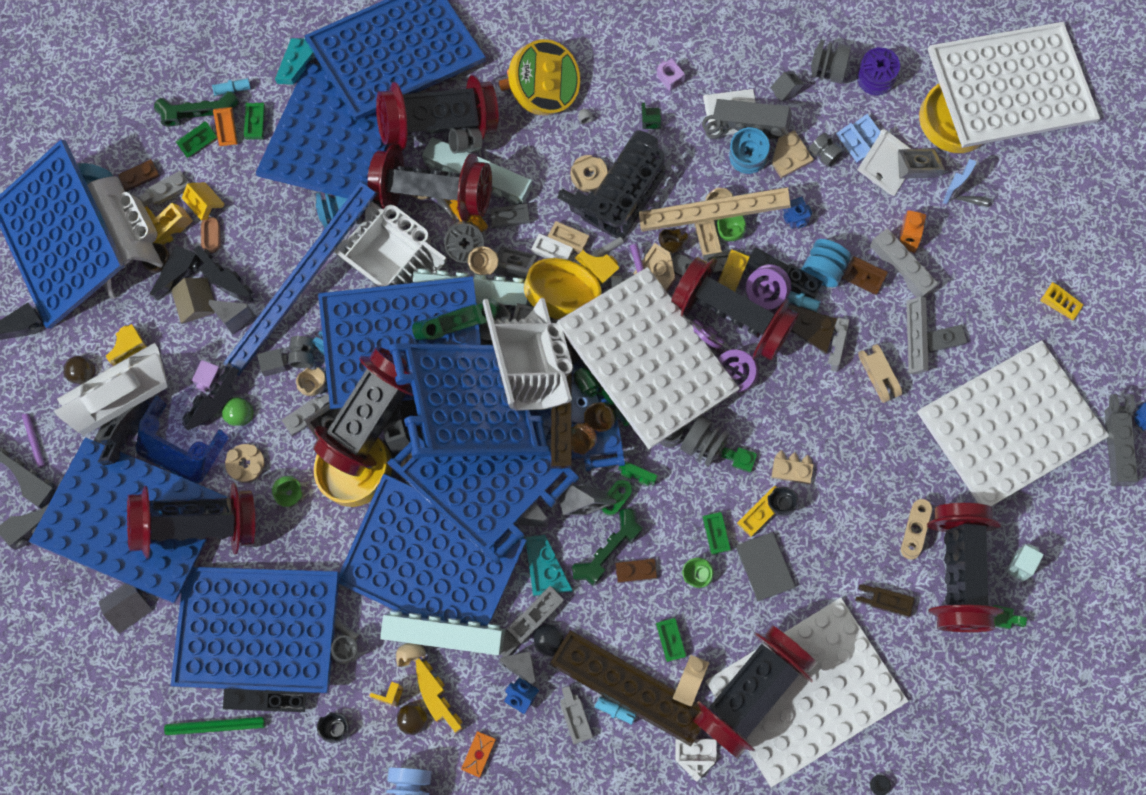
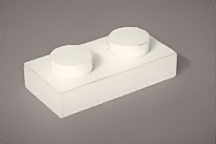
M538 234L531 252L544 258L569 260L573 248Z

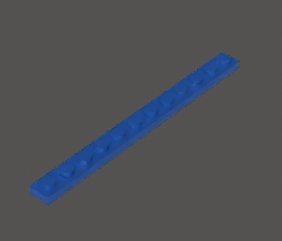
M362 182L358 184L223 362L224 366H227L228 363L233 364L239 369L237 376H240L377 193Z

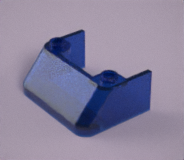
M156 395L139 423L135 447L136 452L167 471L198 484L207 475L229 437L221 429H218L209 445L203 442H195L188 451H185L155 435L160 427L158 419L167 406Z

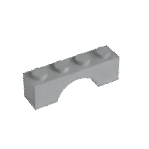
M888 228L872 240L870 247L883 261L891 263L900 272L907 288L915 297H927L936 289L938 282Z

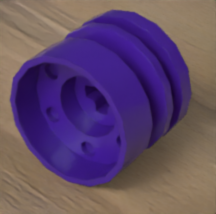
M882 47L873 48L865 53L857 77L862 90L876 96L886 94L892 90L900 71L898 56L892 50Z

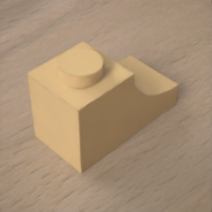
M690 655L673 699L692 707L709 662Z

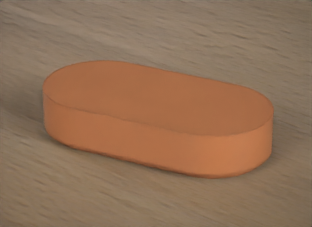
M208 217L207 220L201 222V246L203 250L207 249L210 253L217 252L221 246L220 223L214 217Z

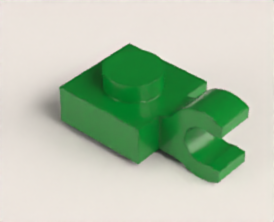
M725 447L721 457L733 461L732 467L751 473L757 453L739 447L737 452H734Z
M997 605L992 606L1004 610L1003 614L995 617L996 627L1010 630L1011 624L1020 627L1026 626L1027 617L1013 615L1014 609Z

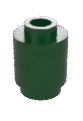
M584 367L573 374L574 382L583 397L591 398L599 392L600 385L590 370Z

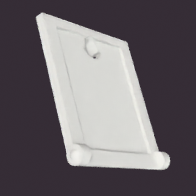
M753 89L706 94L703 96L707 116L714 114L717 99L756 103ZM710 119V120H708V123H710V122H712V121H716V120H715V119ZM713 125L709 129H714L717 125ZM728 128L724 130L722 136L733 135L738 131ZM720 129L716 133H712L710 135H717L720 132Z
M883 128L857 170L870 179L873 184H877L887 193L895 196L905 180L899 179L898 149L911 148Z

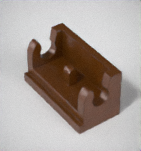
M853 256L842 279L877 295L888 272Z

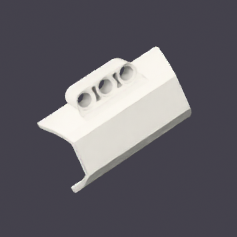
M115 176L98 179L88 184L87 186L123 259L125 267L127 263H132L133 260L146 261L162 267L163 264L152 244L157 238V231L141 200L125 192L120 180ZM110 279L104 286L110 298L115 299L116 296L111 288Z
M371 202L366 208L365 220L348 239L342 240L334 251L335 254L378 287L412 283L413 271H418V268L429 269L430 273H437V270H440L447 260L445 256L430 246L431 239L424 227L396 206L389 205L383 210L374 202ZM396 214L394 219H388L389 215ZM405 225H411V227L408 230H403V227ZM419 236H425L423 241H417Z
M541 298L532 312L519 322L516 319H513L511 322L508 319H505L503 322L499 319L495 321L489 301L484 299L482 303L509 407L513 410H543L570 402L572 398L566 377L573 369L563 330L558 324L551 323L545 299Z
M155 343L149 345L57 398L62 406L54 410L56 415L84 436L168 387L157 345Z

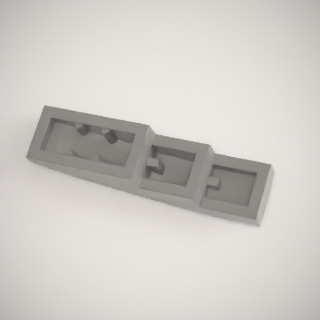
M551 586L539 595L505 629L503 651L500 654L502 657L508 656L564 601Z

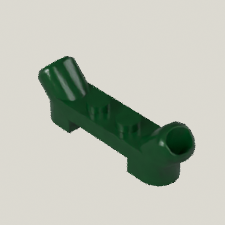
M227 91L218 101L211 102L205 100L200 103L185 102L180 105H173L164 97L159 98L154 103V111L161 116V124L170 127L180 126L181 119L214 116L213 109L232 107L234 110L240 103L239 98L233 92Z
M487 298L494 319L499 314V305L495 299ZM483 301L425 320L416 321L412 325V333L418 341L432 340L476 324L486 323L487 319Z
M622 509L619 512L620 530L617 534L613 532L607 539L608 544L604 548L600 547L593 555L595 558L592 562H580L572 565L573 579L575 581L586 580L590 585L594 586L606 573V570L602 567L603 563L625 539L632 544L645 527L637 522V512L634 509Z

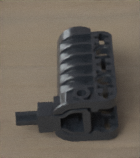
M641 130L634 131L594 194L589 193L587 196L577 191L574 195L562 188L558 192L557 198L569 204L570 211L580 215L585 222L616 239L619 237L624 238L639 217V212L644 209L666 174L664 153L659 149L658 139ZM622 226L623 232H619L617 234L615 228H620Z

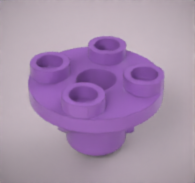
M695 318L693 322L702 327L701 331L698 330L691 323L694 333L709 348L720 349L723 346L721 344H724L725 341L716 335L718 332L711 326L705 327L699 319ZM711 333L714 334V335H716L714 338H715L718 342H716L715 340H713V339L710 338Z

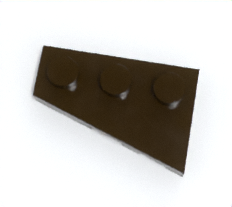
M789 304L790 309L799 313L791 332L797 334L826 355L837 318Z

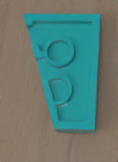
M305 38L290 39L275 77L277 84L294 85L306 70L305 66L309 60H314L315 55L305 41Z
M546 536L525 537L527 539L526 546L533 597L541 595L549 586L557 593L572 592V588Z

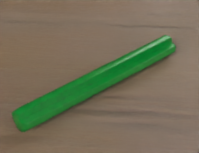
M263 717L166 724L164 726L165 735L259 729L265 727V719Z

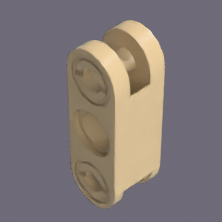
M876 344L872 346L873 354L868 356L862 350L858 352V355L879 398L885 403L890 401L885 385L888 384L895 398L902 395V390L881 348Z
M925 499L916 500L909 514L901 545L902 555L909 560L916 559L923 548L928 528L927 523L932 513V506ZM914 525L919 526L922 531L918 534L914 533L911 527Z

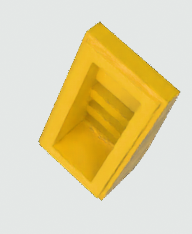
M1054 282L1050 284L1040 300L1071 320L1075 319L1083 306L1081 302ZM1054 292L1056 295L1054 298H1051L1050 296ZM1059 296L1062 297L1060 303L1057 302ZM1066 300L1069 301V303H1068V305L1066 306V308H1064V307H1063L1064 302H1065ZM1074 304L1076 307L1071 313L1069 309Z

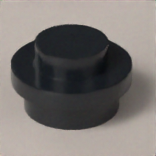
M876 775L871 779L870 789L875 795H886L890 791L891 783L886 776Z

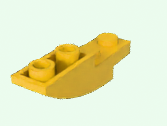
M418 658L416 660L417 680L428 710L437 723L445 719L456 734L463 729L461 727L463 721L456 713L454 715L451 714L448 710L451 706L444 697L439 698L445 692L442 688L445 684L439 676L434 678L430 672L433 668L426 660L422 662Z

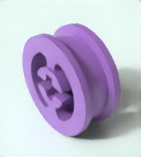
M771 264L763 265L756 269L749 276L746 283V293L749 300L767 310L780 306L791 291V281L788 274L781 267ZM767 275L768 277H766L757 288L758 278L760 276ZM780 286L779 297L769 298L777 291L776 289Z
M729 350L723 353L718 358V361L725 367L729 360L739 358L738 362H732L729 365L734 368L739 367L738 371L745 375V364H748L749 376L745 382L737 385L740 389L736 393L745 392L752 388L758 379L759 369L757 362L753 360L750 354L744 351ZM726 369L734 381L743 379L740 375H734V371L731 369Z

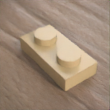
M714 220L695 223L702 257L707 254L722 252Z
M555 221L548 235L549 238L572 247L573 251L578 253L584 250L589 240V235Z

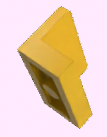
M187 183L182 199L201 221L208 219L212 208L224 207L223 201L207 183Z
M391 682L386 697L370 693L369 697L397 707L404 688L397 683Z

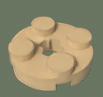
M592 155L581 156L575 160L571 168L572 183L582 192H594L606 176L607 166L600 158L597 159L592 157ZM586 170L594 172L591 177L584 175Z
M241 444L227 452L225 460L226 471L238 482L249 483L256 480L265 467L264 456L254 445ZM245 458L247 461H250V465L247 464V468L240 466V462Z

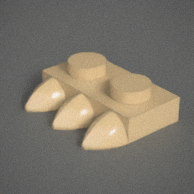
M781 450L774 458L771 478L810 484L813 470L812 460L809 455H806L799 462L795 452L786 460L785 454Z

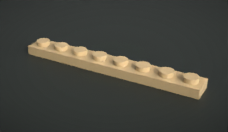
M787 187L639 212L641 231L791 208L789 189Z

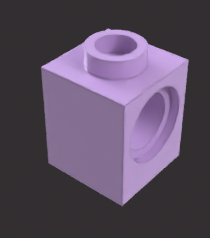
M672 58L667 62L663 61L658 66L657 77L669 91H672L685 81V73ZM670 72L674 75L668 76L666 73Z
M201 360L192 379L194 384L197 385L196 388L207 392L211 385L219 379L221 369L216 365Z

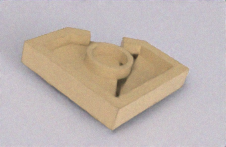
M795 130L789 132L788 135L778 138L772 165L780 178L813 162L814 159Z
M654 243L642 260L644 269L648 267L665 291L668 292L676 280L671 253Z

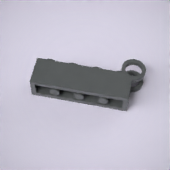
M717 99L714 114L704 118L702 127L706 136L713 140L720 138L724 130L728 128L739 131L743 128L751 127L776 136L788 135L792 112L790 106ZM710 119H715V120H716V121H712V122H710V123H708V124L706 125V122H707L708 120H710ZM717 125L716 128L709 129L711 126ZM720 129V132L717 135H710L712 133H716Z
M1111 394L1109 407L1104 410L1106 432L1109 435L1107 445L1111 486H1132L1138 482L1131 413L1135 409L1133 394H1126L1125 406H1119L1118 395Z

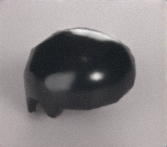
M788 487L775 488L767 497L769 508L774 514L779 516L791 515L799 504L797 494Z
M554 624L539 626L533 636L535 649L547 657L554 656L564 640L561 630Z
M330 712L325 717H320L316 727L318 735L329 743L341 742L350 732L348 719L342 713ZM335 724H337V726H336V728H335V730H334V732H333V731H332L333 726H334Z

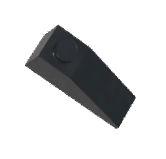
M175 246L150 292L154 300L158 301L181 280L189 278L194 271L198 270L200 259L196 253L180 246Z
M27 302L0 320V340L29 336L41 331L44 323L30 303Z

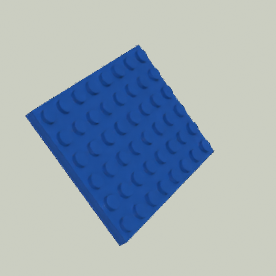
M383 0L304 35L305 41L355 121L376 112L377 93L379 91H388L393 82L398 83L402 95L415 94L485 62L484 54L448 0Z
M308 62L305 66L306 70L299 77L256 170V176L348 199L360 182L367 186L368 171L373 155L378 150L386 151L389 144L385 145L381 140L376 112L355 121L322 66Z
M60 139L0 194V229L45 328H53L125 267L123 259L66 140Z
M473 276L318 293L331 410L341 409L367 369L360 362V356H371L376 347L389 350V346L395 343L481 345L479 324L432 340L418 341L412 333V325L416 321L425 320L476 303ZM400 353L401 357L406 360L405 354ZM406 394L402 401L414 400V396Z
M85 437L29 542L175 604L207 539L187 538L186 540L167 539L165 541L151 540L150 537V554L148 559H146L142 551H129L127 534L128 494H141L144 486H147L149 501L227 498V496L120 452V457L115 464L103 466L98 460L105 445Z
M383 474L340 570L339 584L395 611H401L406 616H409V613L421 614V618L429 619V616H439L443 621L454 618L460 619V623L468 624V621L480 622V626L488 627L527 539H518L500 558L501 561L495 565L411 485ZM507 531L490 550L494 553L512 535V532Z
M193 567L181 591L170 686L329 694L332 664L331 645L334 641L340 573L335 571Z

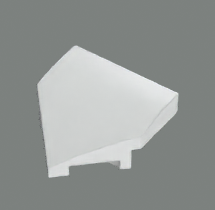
M675 739V760L696 782L717 760L716 740L695 739L690 747L682 741Z

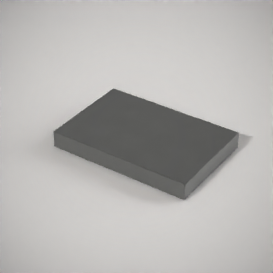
M773 532L736 545L757 602L795 588Z

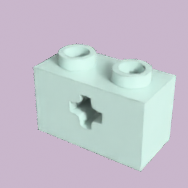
M1024 545L1016 551L1006 572L1024 582L1033 576L1044 554L1040 553L1039 549L1033 545Z

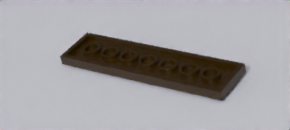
M571 630L550 662V666L690 747L701 730V727L693 721L701 711L697 702L694 701L691 707L673 699L676 690Z

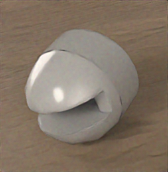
M580 110L578 115L580 124L583 125L594 120L590 110Z

